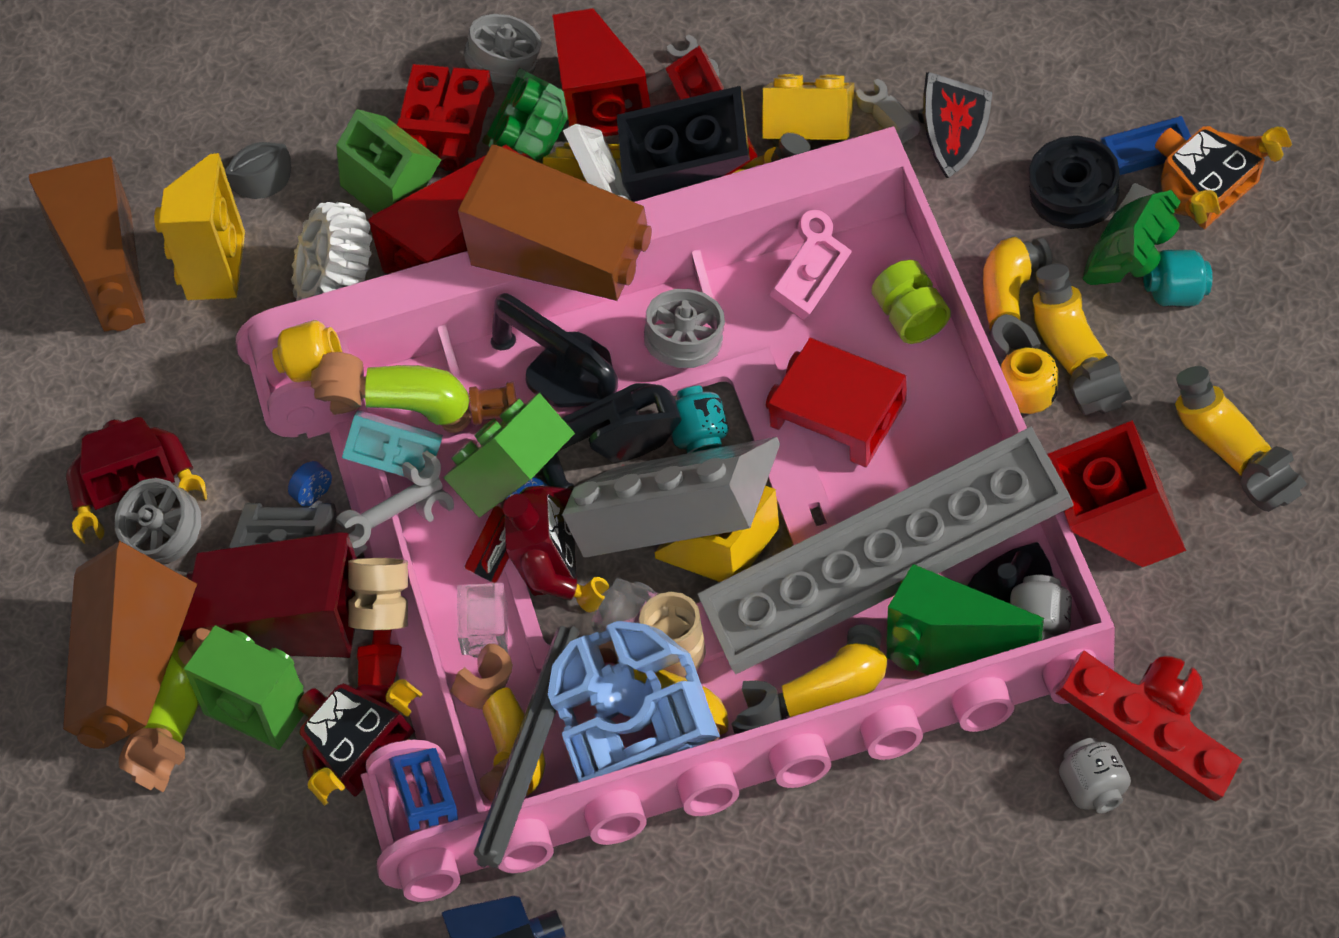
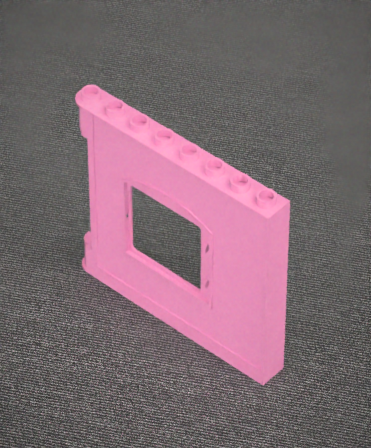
M894 126L635 202L644 206L647 225L652 228V236L648 249L645 252L641 251L636 260V271L632 283L629 286H624L618 301L471 266L469 254L466 251L274 307L254 315L241 326L236 335V350L243 362L250 365L266 426L272 433L281 437L294 438L306 433L308 438L329 433L351 510L362 514L414 484L406 477L342 458L351 424L357 410L443 435L437 458L441 463L439 479L443 486L442 490L453 498L454 509L448 511L440 505L438 500L435 501L431 508L434 520L429 522L417 513L416 504L372 528L369 540L365 543L367 549L363 552L365 558H396L408 561V587L401 591V596L408 600V626L392 629L390 644L402 646L401 658L397 669L399 679H405L423 693L421 698H414L408 705V708L412 711L410 718L417 740L390 743L377 749L366 761L367 773L361 774L382 854L377 859L378 876L385 885L402 889L404 896L408 900L427 902L442 898L458 887L461 875L484 869L477 864L474 849L492 802L483 794L480 787V778L493 769L494 756L497 754V750L482 710L464 704L450 692L457 673L465 667L474 676L481 678L477 664V658L481 649L487 644H497L502 647L511 657L513 664L506 687L511 689L525 714L550 645L543 639L527 585L510 558L497 583H492L466 570L464 567L492 509L479 518L443 477L456 465L451 457L469 441L476 445L478 440L474 436L475 433L490 420H484L481 425L474 426L471 418L469 425L464 430L457 433H449L441 425L430 422L424 415L415 411L393 408L366 407L365 398H362V406L355 411L333 415L330 411L331 401L324 402L315 399V389L311 387V381L293 382L286 373L281 374L276 369L272 350L278 347L277 342L280 332L288 327L317 320L323 323L326 328L332 327L335 330L343 353L352 354L363 362L364 376H366L368 367L394 365L434 367L448 371L455 376L467 390L468 394L469 387L476 386L478 390L502 388L506 386L507 382H514L516 399L520 398L525 404L536 396L526 385V370L546 348L513 326L512 333L516 337V343L513 347L500 351L491 346L495 300L500 294L508 293L566 332L583 333L607 348L610 352L612 368L618 377L617 392L632 384L650 383L664 386L675 396L679 390L687 387H705L719 382H728L734 388L753 441L777 437L780 442L768 480L771 488L776 489L777 504L794 546L1027 429ZM820 210L826 213L833 223L831 236L852 252L811 314L805 320H802L769 296V294L802 245L806 242L798 231L800 218L807 211ZM809 222L812 232L822 233V227L818 222ZM904 260H915L920 263L932 281L933 288L937 289L951 310V317L946 326L939 333L921 343H904L890 323L889 315L887 316L872 295V285L875 279L891 265ZM673 289L696 290L716 300L724 311L725 319L722 347L718 355L709 363L694 368H677L664 364L653 357L644 343L646 310L651 300L659 294ZM659 320V321H658L657 323H655L654 325H657V324H666V323H664L663 321ZM708 324L703 325L704 327L712 328ZM810 337L906 375L907 402L867 468L850 461V446L787 420H785L780 430L770 427L769 409L766 408V399L769 391L774 384H781L786 376L791 356L795 351L801 352ZM552 406L561 418L586 407L559 408ZM496 419L498 423L503 421L502 419ZM820 508L824 524L816 526L810 509ZM1064 511L938 574L967 586L973 576L990 561L1012 549L1038 542L1050 561L1053 576L1061 581V586L1067 588L1072 596L1071 623L1068 633L931 675H925L916 670L908 671L902 669L892 660L887 659L885 677L874 691L791 718L786 716L787 719L742 733L734 734L731 723L735 721L738 714L748 708L742 692L743 681L768 682L778 690V693H783V684L802 676L834 658L838 650L848 643V631L855 625H869L878 629L882 635L881 645L879 646L880 651L886 656L888 606L894 596L736 675L730 667L702 603H696L699 608L706 648L704 661L696 671L701 685L710 689L721 699L728 713V732L721 734L719 740L578 782L561 734L566 726L556 710L543 746L546 766L542 781L530 795L525 796L503 860L498 868L507 873H522L533 870L545 864L554 853L553 847L591 836V839L598 844L610 845L621 843L638 835L646 826V818L682 807L687 814L692 816L712 815L731 806L737 800L740 789L776 779L780 786L786 788L806 786L825 776L831 768V761L860 752L868 751L872 758L878 760L897 758L916 748L923 739V733L958 722L961 728L966 731L978 732L988 730L1007 720L1014 711V705L1050 694L1054 702L1069 704L1055 693L1079 653L1085 650L1114 670L1115 627L1077 540L1069 527ZM608 662V663H605V666L608 665V664H610V665H612V666L616 665V664H614V663H609V662ZM590 701L573 708L578 725L596 718L594 714L598 713L596 706H591ZM619 713L611 720L618 724L627 722L631 717ZM651 723L641 731L620 734L624 748H627L642 740L657 737L653 723ZM436 748L456 804L458 820L448 822L446 815L438 817L439 825L429 827L427 820L419 821L420 829L410 831L391 773L389 758ZM420 763L433 804L442 802L429 763ZM410 766L402 767L415 807H422Z

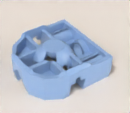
M616 621L607 625L606 631L581 636L570 641L552 664L548 697L552 707L558 711L560 719L564 720L566 727H564V731L561 734L578 782L693 748L720 737L690 653L660 629L646 624ZM612 640L619 658L618 664L614 666L608 664L605 666L599 646ZM680 662L681 666L686 670L687 675L685 677L687 681H680L662 689L655 672ZM633 669L647 674L646 683L635 679ZM590 701L591 706H596L598 712L594 714L596 718L578 725L573 708ZM619 713L631 717L627 722L618 724L611 719ZM653 723L657 737L642 740L624 748L620 734L641 731Z

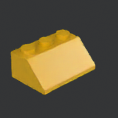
M219 153L209 154L164 188L161 207H156L154 213L156 231L164 236L166 258L172 259L174 263L175 282L177 285H182L187 300L237 298L245 229Z

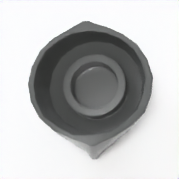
M259 142L248 145L240 150L225 170L231 190L251 199L270 197L281 191L287 185L291 174V157L286 145Z

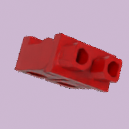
M412 65L397 126L433 154H437L441 159L439 166L446 171H457L463 167L467 157L475 158L477 144L482 134L484 118L488 107L492 106L495 97L489 70L453 67L452 74L450 75L449 67ZM423 78H435L438 80L437 86L425 85ZM474 81L478 84L477 89H465L463 82Z

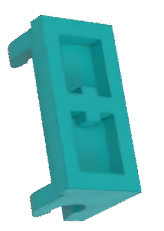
M357 410L351 424L342 458L405 477L402 470L405 462L415 466L419 473L425 467L423 452L428 451L437 457L443 435Z

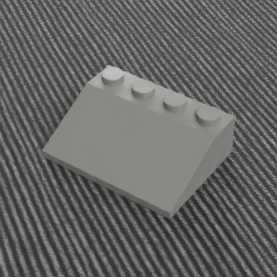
M777 437L614 467L575 486L562 516L584 558L749 529L780 442Z

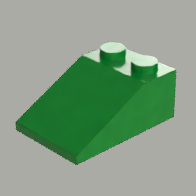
M912 564L888 606L886 658L892 660L902 669L908 671L916 670L925 675H931L1042 641L1044 618Z

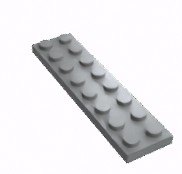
M1031 426L698 593V597L730 667L736 675L894 596L912 564L938 574L1074 506Z

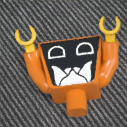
M1203 126L1186 140L1172 128L1167 129L1158 138L1155 148L1167 157L1160 180L1162 191L1172 190L1181 201L1178 208L1174 209V214L1191 217L1200 227L1206 229L1259 182L1265 162L1263 157L1269 156L1270 160L1274 162L1282 159L1284 153L1281 147L1289 148L1292 146L1288 132L1283 127H1273L1267 130L1263 136L1246 137L1219 132L1210 126Z

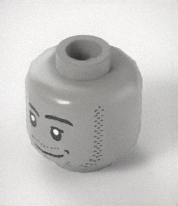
M1031 575L1025 577L1023 583L1016 585L1012 589L1010 604L1044 618L1042 640L1069 632L1072 596L1067 588L1061 586V581L1058 578L1047 575Z
M1087 738L1070 746L1063 754L1064 760L1059 767V775L1074 805L1083 810L1096 809L1097 813H1106L1121 805L1123 802L1122 795L1128 790L1131 778L1115 746L1105 741L1099 742L1097 738Z

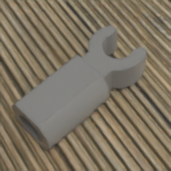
M879 79L873 81L875 96H867L861 89L856 91L858 107L864 112L873 113V118L883 129L894 126L902 144L918 135L920 131L919 122L895 97L888 96V89L883 81Z

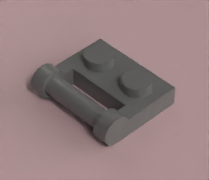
M246 503L229 548L329 534L330 530H333L336 525L335 504L319 503L318 507H262L261 503Z

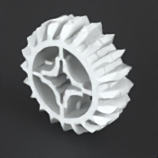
M342 202L320 203L316 209H312L309 213V219L303 222L302 233L297 236V248L293 250L295 259L291 265L294 268L291 282L294 284L293 295L296 301L365 281L366 272L370 269L368 262L369 257L372 255L370 251L372 236L369 234L370 224L366 221L365 213L359 211V208L350 207V204Z

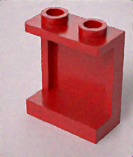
M810 337L801 352L795 351L791 356L786 376L781 384H774L769 391L766 399V408L769 409L770 427L780 430L785 420L844 443L850 446V461L867 468L907 402L906 375Z

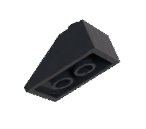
M741 86L617 115L622 184L632 202L722 177L750 160L743 90Z

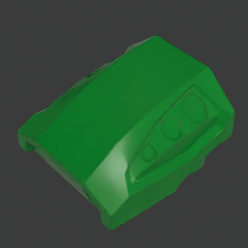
M519 68L505 99L481 142L489 147L491 145L501 147L507 145L519 154H528L534 161L549 155L568 119L564 91Z
M1168 190L1147 195L1119 209L1109 221L1090 253L1082 279L1090 285L1118 283L1129 272L1133 277H1142L1153 271L1161 260V255L1154 245L1165 243L1171 239L1180 226L1179 221L1173 214L1175 212L1174 209L1178 208L1181 201L1174 192Z

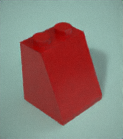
M594 8L553 14L560 77L569 126L580 124L599 129L604 137L618 135V114L651 107L645 69ZM629 98L633 106L626 109L624 100Z
M1133 420L1047 454L1074 506L1064 510L1069 527L1073 533L1141 567H1146L1186 551L1161 479Z

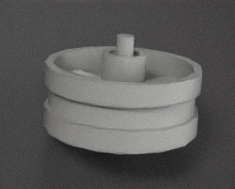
M489 14L481 16L473 21L469 29L468 41L464 49L465 63L470 69L489 70L492 82L512 84L519 68L533 75L542 45L540 35L531 25L510 15Z
M673 289L663 292L651 300L646 310L644 343L653 357L664 364L677 368H694L709 363L718 355L722 347L725 319L724 311L716 300L703 292L692 289ZM659 320H661V321H663L664 323H666V324H657V325H654V324L657 323ZM708 324L712 328L704 327L703 325Z
M159 478L142 480L131 487L120 500L115 514V532L119 541L161 564L174 562L185 555L196 542L201 528V510L196 499L183 488ZM165 493L158 507L155 496ZM176 497H178L181 508L170 511ZM139 522L143 527L136 533V523ZM151 536L150 550L143 551L140 549L139 546ZM163 537H171L168 542L162 545Z

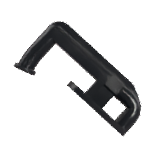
M508 293L500 294L496 298L491 346L500 351L513 347L516 343V337L512 333L513 326L546 348L526 370V385L534 394L540 393L549 404L562 408L588 406L617 392L618 377L612 368L611 356L607 348L583 333L566 332Z
M650 383L632 384L563 417L562 419L575 434L559 451L589 437L588 441L591 449L612 462H625L641 457L663 446L681 422L682 418L676 400L670 390L662 385ZM653 403L656 404L658 413L639 415L638 410ZM556 453L542 467L545 481L548 486L569 488L573 491L575 485L567 481L558 453Z

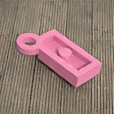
M820 210L807 211L800 218L798 231L806 242L802 245L769 294V296L802 320H805L811 314L852 252L831 236L833 223L830 217ZM809 222H818L822 227V233L812 232Z

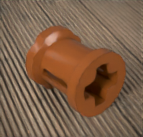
M507 382L505 387L478 390L476 386L469 387L473 425L479 426L482 424V421L493 418L501 419L499 415L517 400L514 382Z

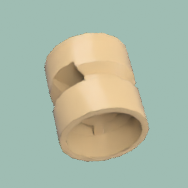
M360 558L348 561V587L355 591V596L348 600V626L365 630H389L407 627L408 600L401 596V591L408 587V561L396 558Z
M677 592L661 593L649 599L641 609L639 616L640 624H646L662 630L678 645L687 650L697 670L704 661L706 648L699 608L690 597ZM680 662L663 669L681 677L687 675L685 668L681 666Z

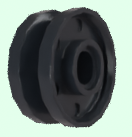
M1078 135L1060 137L1044 144L1032 158L1029 167L1030 200L1032 207L1040 218L1053 226L1062 228H1088L1104 221L1115 210L1120 196V172L1117 158L1106 145L1096 139Z

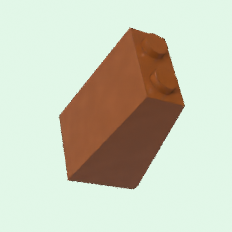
M491 145L458 210L471 266L618 301L624 286H629L632 283L636 271V260L641 251L645 252L648 249L652 236V228L647 225L644 206L497 145Z
M112 157L29 174L30 184L49 230L103 331H124L133 325L146 323L131 207Z
M118 541L79 566L74 574L63 729L77 736V740L81 744L94 749H105L147 725L197 583L121 541Z

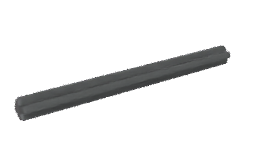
M573 625L570 628L560 626L555 632L474 849V855L477 857L476 862L483 868L486 866L496 868L503 860L556 713L548 697L552 664L570 641L580 637L578 635L579 629Z

